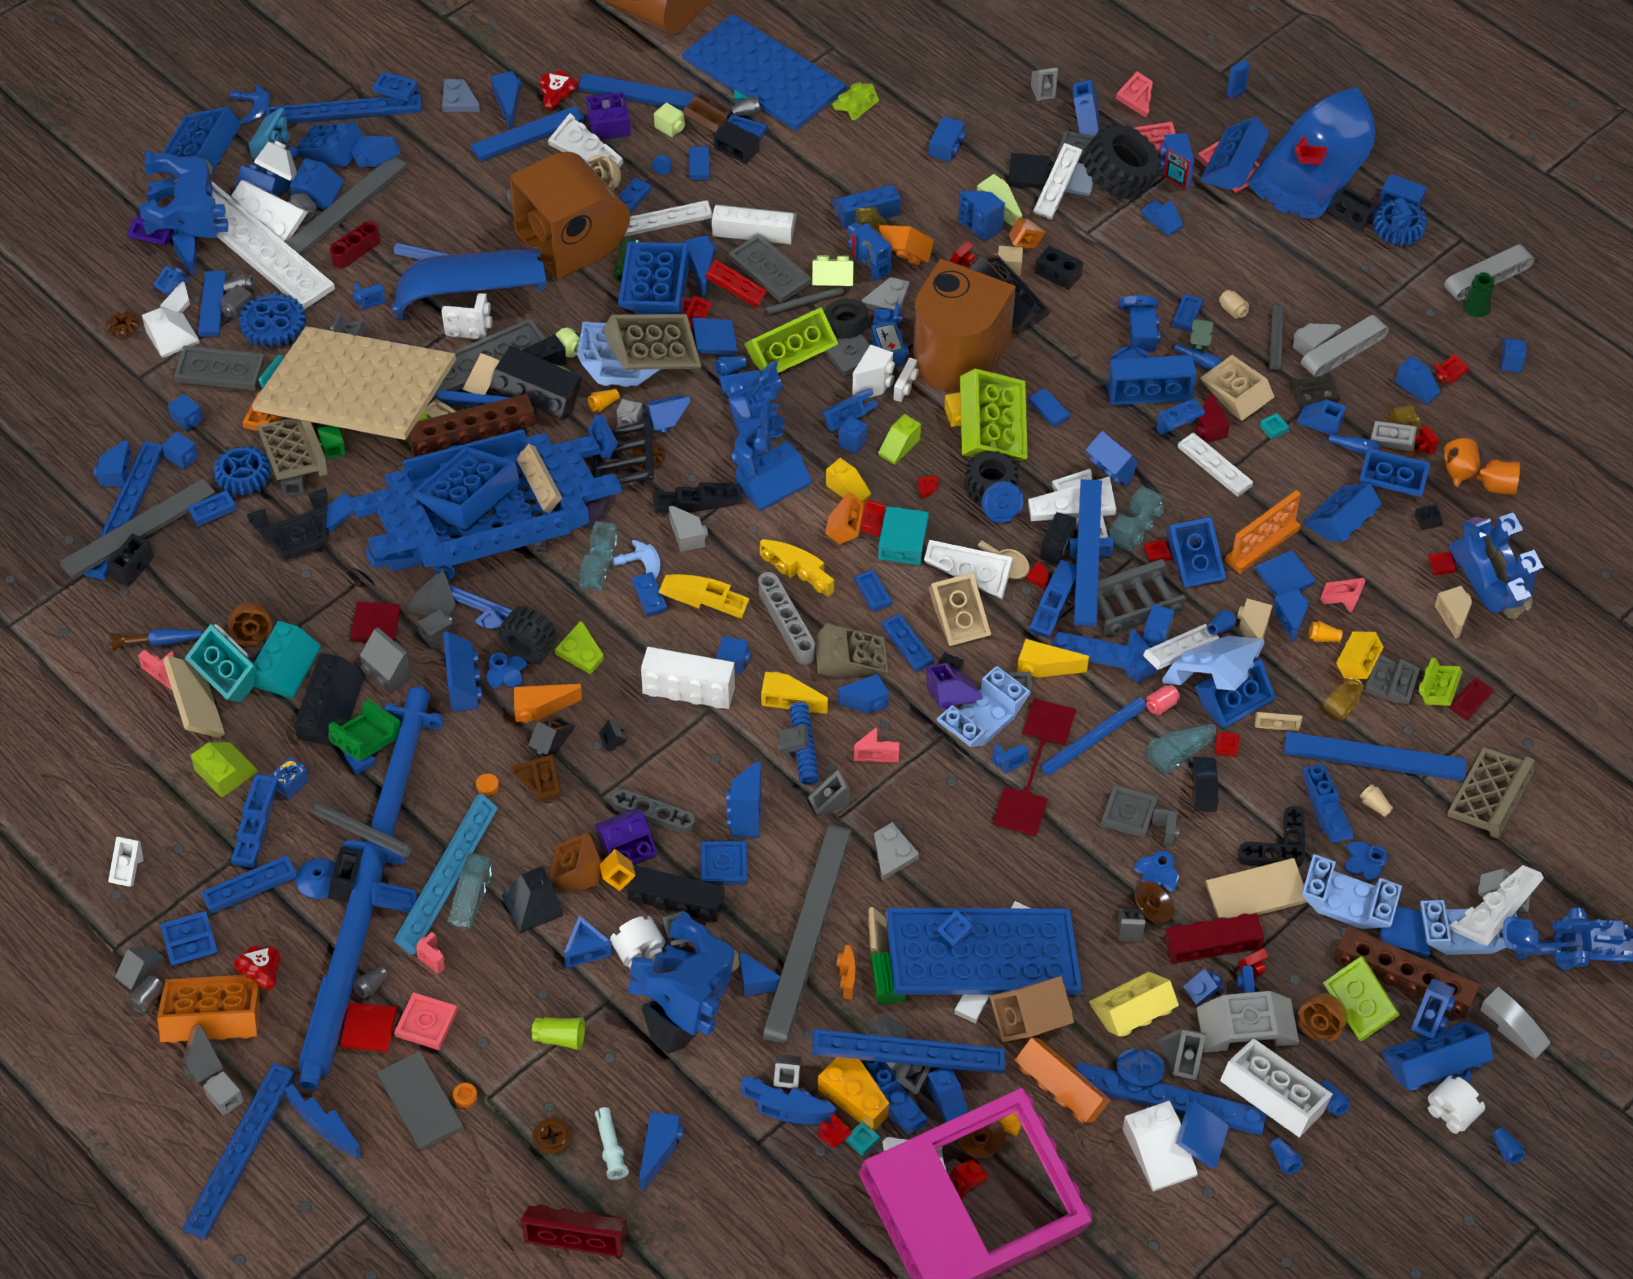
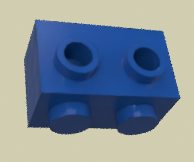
M1432 979L1411 1030L1434 1039L1438 1030L1443 1031L1448 1018L1444 1017L1446 1010L1451 1011L1456 1000L1452 996L1455 988Z

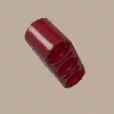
M365 221L330 246L333 266L340 269L345 268L380 243L378 224L374 221Z

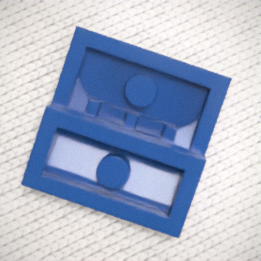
M1396 907L1391 927L1380 928L1379 940L1423 959L1427 958L1430 955V945L1426 941L1422 912Z
M206 911L160 924L171 966L218 953Z

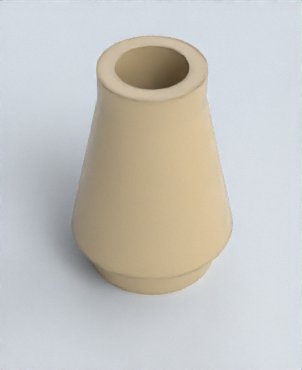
M1371 784L1360 795L1363 804L1380 813L1384 818L1394 809L1378 786L1375 787Z

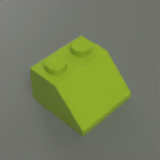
M208 742L190 755L194 770L221 798L258 772L230 742Z

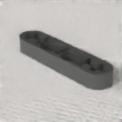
M619 789L612 794V806L620 813H625L637 808L641 804H646L649 807L647 811L643 812L646 822L680 834H689L695 828L694 815L689 811L625 789ZM623 798L626 799V801H622V803H618V800L621 801ZM663 811L670 814L666 819H660L657 815ZM688 820V823L681 825V822Z

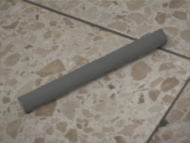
M841 286L769 306L765 310L767 315L843 295L844 291Z

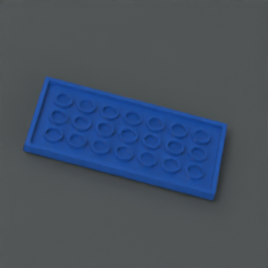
M734 14L682 53L683 60L730 90H737L746 97L757 96L760 109L795 131L847 90L845 83Z
M886 909L885 915L894 995H994L1059 976L1062 977L1063 984L1065 985L1066 995L1081 994L1082 986L1070 909ZM957 910L961 914L966 912L975 921L972 925L976 931L973 934L969 932L954 948L937 929Z

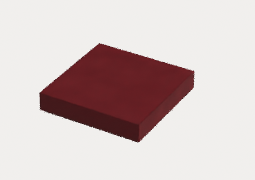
M357 602L351 641L368 642L374 629L378 627L395 642L401 605Z

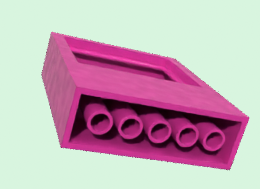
M1023 1088L864 1160L858 1174L911 1279H987L1083 1233L1091 1223L1092 1213L1086 1203L1083 1204L1080 1199L1078 1185L1069 1178L1067 1174L1069 1170L1063 1159L1060 1160L1056 1153L1057 1146L1052 1137L1047 1136L1044 1130L1045 1123L1040 1115H1036L1033 1109V1100L1028 1093L1025 1094ZM1016 1113L1068 1215L987 1252L935 1149Z

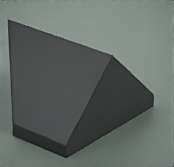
M444 569L416 591L407 607L408 611L429 616L440 609L445 615L448 614L451 617L456 608V603Z
M832 770L820 787L808 797L816 815L820 816L849 806L850 787L841 770Z
M1182 1028L1156 1039L1173 1075L1197 1080L1206 1033Z

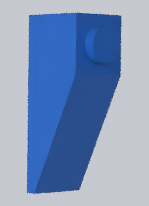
M513 71L491 76L492 91L509 129L514 126L520 99L519 89H522L521 81L515 77Z
M708 235L685 240V243H688L689 265L702 297L707 295L710 279L706 278L705 275L713 264L714 254H716L715 244L710 242Z
M650 1112L639 1177L641 1190H645L677 1149L678 1139H683L684 1125H680V1115Z

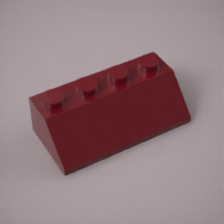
M539 1204L536 1206L529 1205L521 1219L524 1243L620 1258L623 1256L628 1227L627 1220L619 1216L604 1217L594 1212L578 1213L568 1208L558 1210Z

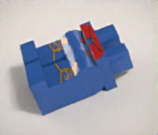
M858 222L849 225L848 232L852 237L848 241V246L852 249V258L854 260L858 259L860 264L867 266L871 270V277L875 281L891 273L890 258L892 245L875 230L871 229L868 223L863 226Z

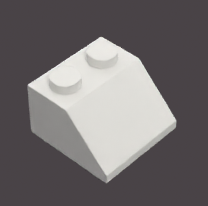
M873 345L869 346L853 372L852 396L866 389H873L874 394L871 397L884 394L887 387L892 386L894 381L892 371L895 366L893 352Z

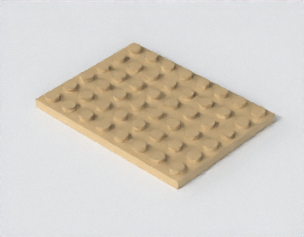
M306 326L253 402V411L406 440L455 363L456 355L455 353L353 336L351 334Z

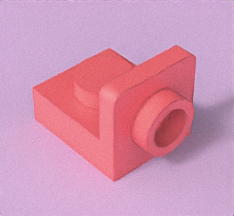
M431 932L427 937H423L416 946L417 956L421 962L437 974H440L445 969L444 955L436 948V934Z

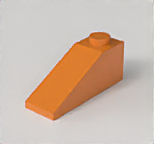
M581 684L514 687L516 722L538 721L581 701Z

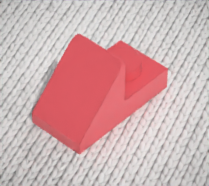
M1365 579L1328 582L1320 599L1323 604L1343 602L1348 611L1352 613L1365 584Z
M143 650L138 655L141 668L172 690L163 660L167 656L175 657L174 652L171 651L160 660L157 655H151L146 650Z
M874 728L854 745V761L899 762V742H877V728Z

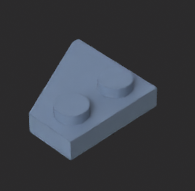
M464 79L444 80L443 112H480V105Z

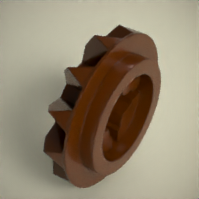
M127 310L124 313L118 311L117 315H110V319L106 320L107 332L116 338L129 337L139 328L138 318H136L134 313L129 314ZM118 322H121V323L126 322V325H123V324H120V325H119Z
M656 442L653 443L655 469L665 460L663 447L658 446ZM644 446L634 448L631 457L645 454ZM645 463L636 464L637 467L645 469Z
M545 1119L538 1123L533 1130V1144L538 1152L542 1151L546 1155L553 1153L558 1155L560 1151L566 1150L571 1142V1130L560 1119ZM549 1130H551L554 1136H557L554 1144L550 1139H547L549 1138Z

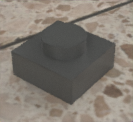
M1009 672V675L1030 690L1029 695H1032L1031 672Z

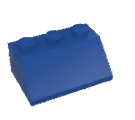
M885 185L833 198L831 203L844 229H847L849 225L855 222L862 225L900 215L901 198L894 185Z
M789 441L767 451L752 461L754 468L759 472L758 477L750 476L741 469L736 468V484H740L741 491L760 512L812 484L811 477L800 453Z
M1368 448L1359 482L1371 483L1373 486L1422 497L1430 463Z
M1371 483L1343 485L1306 518L1303 523L1328 542H1343L1350 537L1354 530L1363 525L1364 520L1374 515L1376 509L1382 503Z
M443 632L452 712L479 709L478 700H482L481 686L477 687L476 682H480L479 668L475 669L474 665L479 664L478 653L473 651L472 642L450 632Z
M1253 659L1254 665L1253 668L1248 669V678L1235 691L1216 689L1213 676L1195 686L1202 706L1221 728L1231 725L1276 699L1261 659Z
M755 762L732 780L731 789H727V828H731V837L759 838L761 762Z

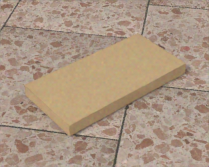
M167 656L163 662L184 729L221 738L225 732L208 681L188 661Z
M1294 858L1206 880L1205 883L1217 918L1237 917L1243 913H1257V915L1307 903L1302 896L1304 884Z

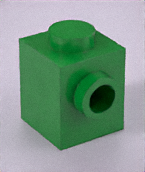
M328 425L317 428L319 435L317 439L325 460L346 456L339 427Z

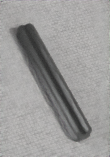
M1274 305L1272 310L1269 363L1271 370H1279L1281 366L1284 307L1282 305Z

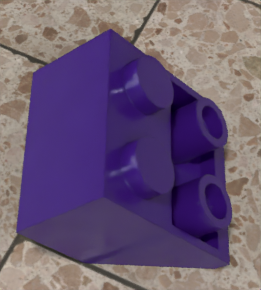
M624 92L585 97L590 132L594 133L599 140L631 136L630 118Z
M948 663L925 667L928 692L939 708L948 709L952 705L972 704L977 700L983 699L982 694L972 680Z
M637 808L594 824L606 856L616 849L631 860L632 864L657 855L644 813Z

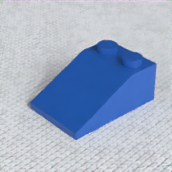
M1212 517L1170 525L1166 529L1170 551L1184 588L1226 580Z

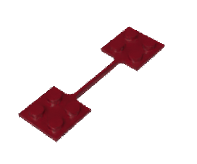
M1036 698L1033 699L1022 735L1037 738L1040 741L1032 771L1024 790L1019 791L1004 787L992 825L1037 836L1048 798L1032 794L1030 786L1044 744L1053 742L1066 745L1077 709Z

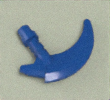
M257 84L255 85L256 91L252 94L238 90L230 92L231 99L254 101L251 112L239 120L241 124L257 120L266 112V107L270 105L269 92H265Z

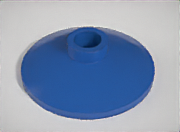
M324 858L312 859L304 863L297 871V878H295L299 892L311 899L328 897L335 863Z

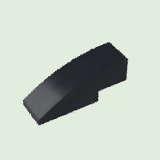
M1193 757L1194 811L1217 812L1218 776L1216 759Z

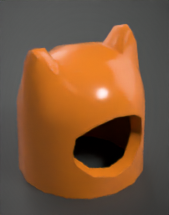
M1460 438L1452 440L1444 447L1446 469L1456 487H1459L1462 481L1470 479L1480 470V456L1478 445L1475 441ZM1454 448L1458 449V454L1455 457L1448 454Z
M1491 460L1484 469L1480 470L1476 479L1482 481L1486 490L1492 493L1515 496L1519 482L1520 462Z

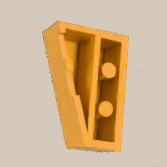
M837 1057L818 1076V1091L859 1123L863 1121L875 1131L888 1118L889 1102L860 1059Z

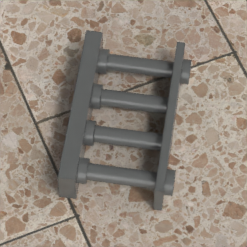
M1163 559L1098 580L1097 604L1106 618L1103 632L1105 637L1117 635L1124 630L1147 622L1154 602L1144 585L1152 582L1156 583L1166 600L1154 605L1174 610V615L1184 611L1185 595L1174 598L1163 580L1166 572V564ZM1136 589L1146 607L1135 611L1124 592ZM1113 595L1117 596L1126 614L1115 617L1104 598Z

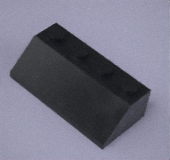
M999 255L981 256L970 268L1016 286L1012 327L1015 330H1028L1051 313Z
M509 346L494 369L490 388L510 397L527 394L532 406L563 418L573 413L583 375L516 347Z
M325 653L319 654L294 723L297 740L337 746L329 740V724L334 722L342 726L350 721L366 676L362 670L342 656Z

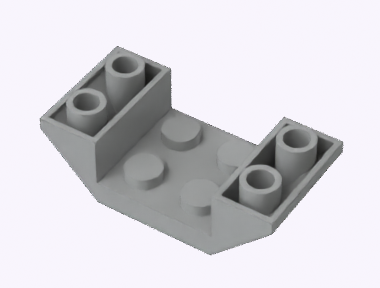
M1272 991L1222 995L1198 1006L1196 1009L1200 1032L1206 1033L1203 1047L1204 1053L1228 1051L1229 1043L1251 1041L1253 1038L1255 1040L1274 1039L1275 1046L1299 1044L1291 999Z

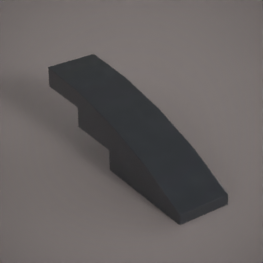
M699 482L697 488L676 487L675 492L654 491L652 496L655 513H669L670 506L677 507L686 512H697L743 502L740 484Z

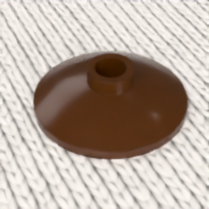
M1151 881L1141 882L1136 887L1135 900L1145 917L1158 924L1166 923L1171 919L1173 915L1172 902L1163 888Z
M995 1121L957 1139V1143L965 1154L973 1158L985 1159L994 1156L1001 1150L1005 1141V1132L1001 1123ZM980 1137L983 1138L984 1141L979 1142L976 1141V1139Z

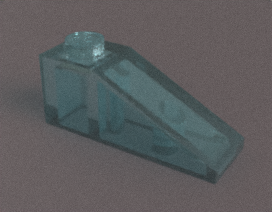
M1210 724L1166 733L1159 739L1155 738L1148 745L1147 758L1167 775L1214 740L1216 726Z
M468 853L460 873L448 925L467 930L471 929L493 873L491 858Z

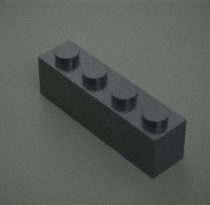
M635 865L634 871L636 876L629 882L627 887L629 901L638 905L654 906L659 910L666 909L675 912L684 910L689 915L699 917L701 920L717 922L725 899L724 886Z

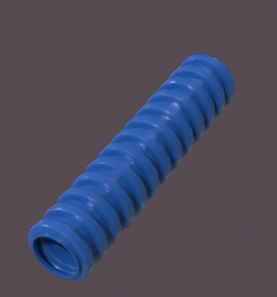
M797 702L789 707L792 727L804 724L808 728V748L795 751L799 782L803 785H812L819 781L810 711L808 704Z

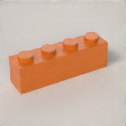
M1031 1038L1015 1059L1020 1065V1071L1029 1077L1032 1075L1038 1080L1036 1084L1046 1092H1052L1055 1095L1054 1100L1063 1107L1068 1106L1073 1111L1072 1115L1082 1123L1094 1122L1111 1100L1039 1038Z

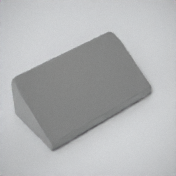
M1375 421L1371 440L1377 442L1379 447L1413 452L1417 426Z

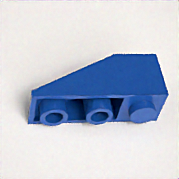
M1091 79L1073 84V95L1079 132L1095 136L1100 129L1098 93Z

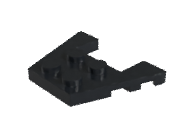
M326 488L308 493L313 511L271 525L264 508L246 514L248 521L284 560L326 547L328 492Z

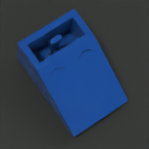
M355 122L313 125L309 128L306 136L298 142L296 149L299 155L323 162L326 165L332 167L347 166L354 158L351 151L363 134Z

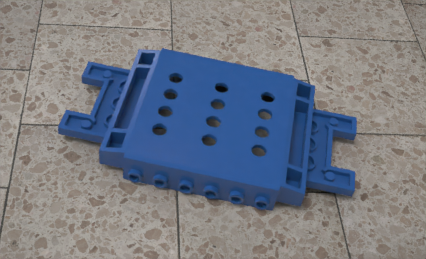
M522 429L406 459L403 461L404 470L384 475L386 489L353 497L349 501L356 518L377 513L384 526L386 534L368 538L370 549L375 558L415 548L424 567L446 565L448 567L570 534L571 530L589 523L588 509L584 502L621 493L622 489L614 473L593 478L583 458L600 454V447L593 435L552 445L546 433L526 438L525 431ZM528 444L536 447L562 496V499L550 514L542 510L517 461L519 454ZM466 446L514 461L517 473L523 476L519 479L520 483L488 510L495 511V515L489 516L484 513L467 529L444 525L447 521L412 495L416 488L440 469L439 464L448 462ZM521 487H528L530 490L527 492H522L518 489ZM528 500H535L537 503H535L534 505H529L525 502ZM535 513H542V514H543L542 516H539V517L532 516V515L535 514ZM494 524H501V525H503V526L498 527V528L491 527V526L494 525ZM453 535H460V536H462V537L457 538V539L450 538V537L453 536Z

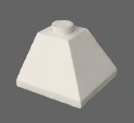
M276 140L275 143L268 142L254 162L289 181H293L297 174L290 151L285 149V144Z
M158 308L142 315L145 330L162 358L181 351L183 346H193L200 343L183 313Z

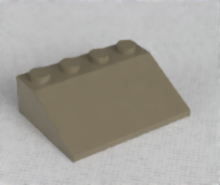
M686 314L611 315L603 328L609 348L625 370L701 368Z

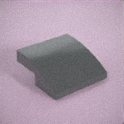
M1379 655L1368 679H1366L1363 691L1388 701L1408 704L1420 668L1401 658L1396 663Z

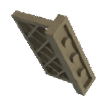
M288 418L257 425L258 433L277 480L315 471L318 472L319 476L328 475L325 456L310 421ZM296 425L293 430L286 428L287 426ZM270 430H273V431H274V433H273L272 435H271V434H268V433H265V431H270ZM280 433L287 435L285 438L278 437ZM293 437L300 438L298 442L291 441ZM272 442L280 443L277 447L270 445ZM286 445L292 447L289 451L283 449ZM298 449L305 451L303 454L295 453ZM277 454L284 455L282 459L275 458ZM290 458L297 459L295 463L288 462ZM303 462H307V463H310V464H311V465H307V466H301V464H302ZM283 466L289 468L288 470L279 472V470Z
M1483 747L1448 810L1447 816L1488 830L1491 837L1499 839L1534 774L1535 759L1526 757L1523 761ZM1485 756L1494 758L1496 763L1485 765L1483 760ZM1510 764L1518 767L1515 771L1508 773L1504 766ZM1500 768L1503 774L1492 777L1489 771ZM1485 772L1488 779L1477 782L1474 776ZM1506 779L1508 786L1498 789L1495 782ZM1491 784L1494 791L1487 793L1481 791L1480 787ZM1476 788L1479 795L1468 798L1466 791ZM1497 796L1499 803L1489 805L1486 799ZM1482 800L1485 807L1474 810L1471 803ZM1467 805L1469 812L1466 813L1456 811L1457 807ZM1488 812L1491 817L1486 822L1478 819L1477 815Z

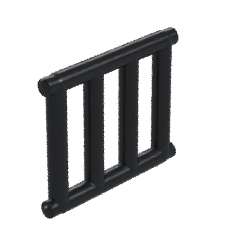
M649 417L644 418L642 422L611 429L614 437L643 430L644 438L619 443L613 453L644 446L645 454L601 464L600 454L592 456L593 478L601 477L603 472L645 463L644 471L617 477L619 483L622 485L643 479L648 481L654 480L652 424Z

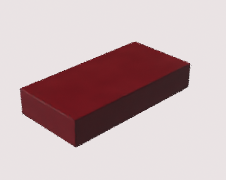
M1475 678L1451 703L1449 709L1468 721L1493 694L1494 689Z

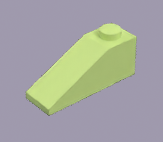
M993 174L977 185V191L992 192L1005 203L1004 221L1012 226L1018 218H1022V213L1008 184L1003 179Z

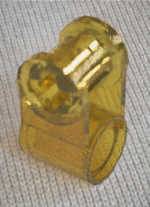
M1412 404L1390 408L1389 417L1391 423L1417 426L1418 431L1421 421Z
M1355 678L1347 679L1326 699L1323 708L1340 721L1344 720L1359 703L1363 684Z

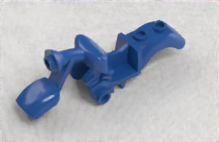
M777 361L771 362L762 370L759 376V384L747 388L741 383H731L726 388V395L729 398L728 402L735 428L739 431L738 437L735 438V450H732V460L738 464L739 469L753 477H758L759 472L754 468L752 461L757 455L770 449L772 438L781 437L785 426V419L776 416L778 414L777 411H771L772 409H779V405L770 404V401L778 397L777 392L783 387L777 372Z
M1572 908L1568 916L1563 917L1561 920L1553 921L1555 933L1552 940H1541L1538 931L1534 930L1531 920L1511 916L1507 917L1503 922L1505 946L1514 951L1519 960H1523L1530 955L1553 954L1554 960L1561 970H1570L1575 966H1587L1590 960L1612 961V964H1621L1625 961L1633 963V929L1628 925H1623V921L1597 919L1586 922L1587 913L1584 912V908Z

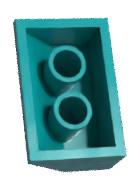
M278 621L254 662L256 665L254 687L294 699L319 654L321 645L298 626Z
M210 624L185 659L227 700L242 702L255 685L256 665L213 624Z

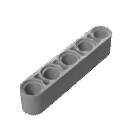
M1519 244L1450 276L1445 281L1444 287L1457 301H1461L1467 297L1475 275L1481 272L1489 273L1494 278L1495 285L1529 269L1533 265L1535 258Z
M1371 315L1308 352L1301 360V365L1315 378H1319L1384 339L1389 332V327L1375 315Z
M765 572L761 574L758 580L759 596L794 658L803 665L812 663L815 658V642L774 573Z

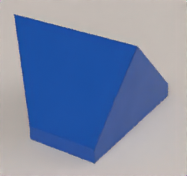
M580 915L564 951L566 968L612 956L610 940Z

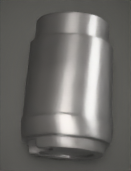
M148 976L130 996L129 1005L138 1013L147 1012L161 994V990L164 988L163 983L154 976Z

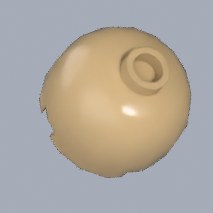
M596 155L587 161L591 168L613 191L618 188L621 182V171L614 160L603 155Z

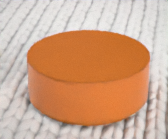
M489 773L479 776L476 780L477 792L485 797L495 795L499 790L497 777Z
M470 1083L457 1085L453 1090L455 1104L461 1108L473 1106L478 1099L475 1086Z

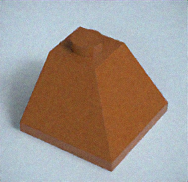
M585 833L557 845L549 874L553 887L583 891L598 885L601 878L599 866L601 860L590 834Z

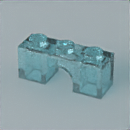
M1141 485L1132 497L1129 513L1137 517L1131 518L1123 514L1118 516L1110 527L1109 538H1113V543L1130 552L1135 545L1139 546L1145 531H1150L1156 516H1161L1164 510L1162 505L1164 496Z
M595 521L590 536L589 555H584L579 570L581 587L602 591L617 543L616 524Z

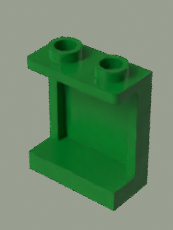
M368 699L362 703V714L342 726L334 722L329 724V740L358 761H362L397 739L400 731V720Z

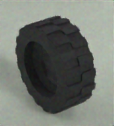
M854 298L838 299L835 302H831L824 309V314L836 338L857 337L868 329V309L866 304ZM844 316H854V317H855V318H853V319H851V320H847V321L837 320L838 318H841V317H844Z

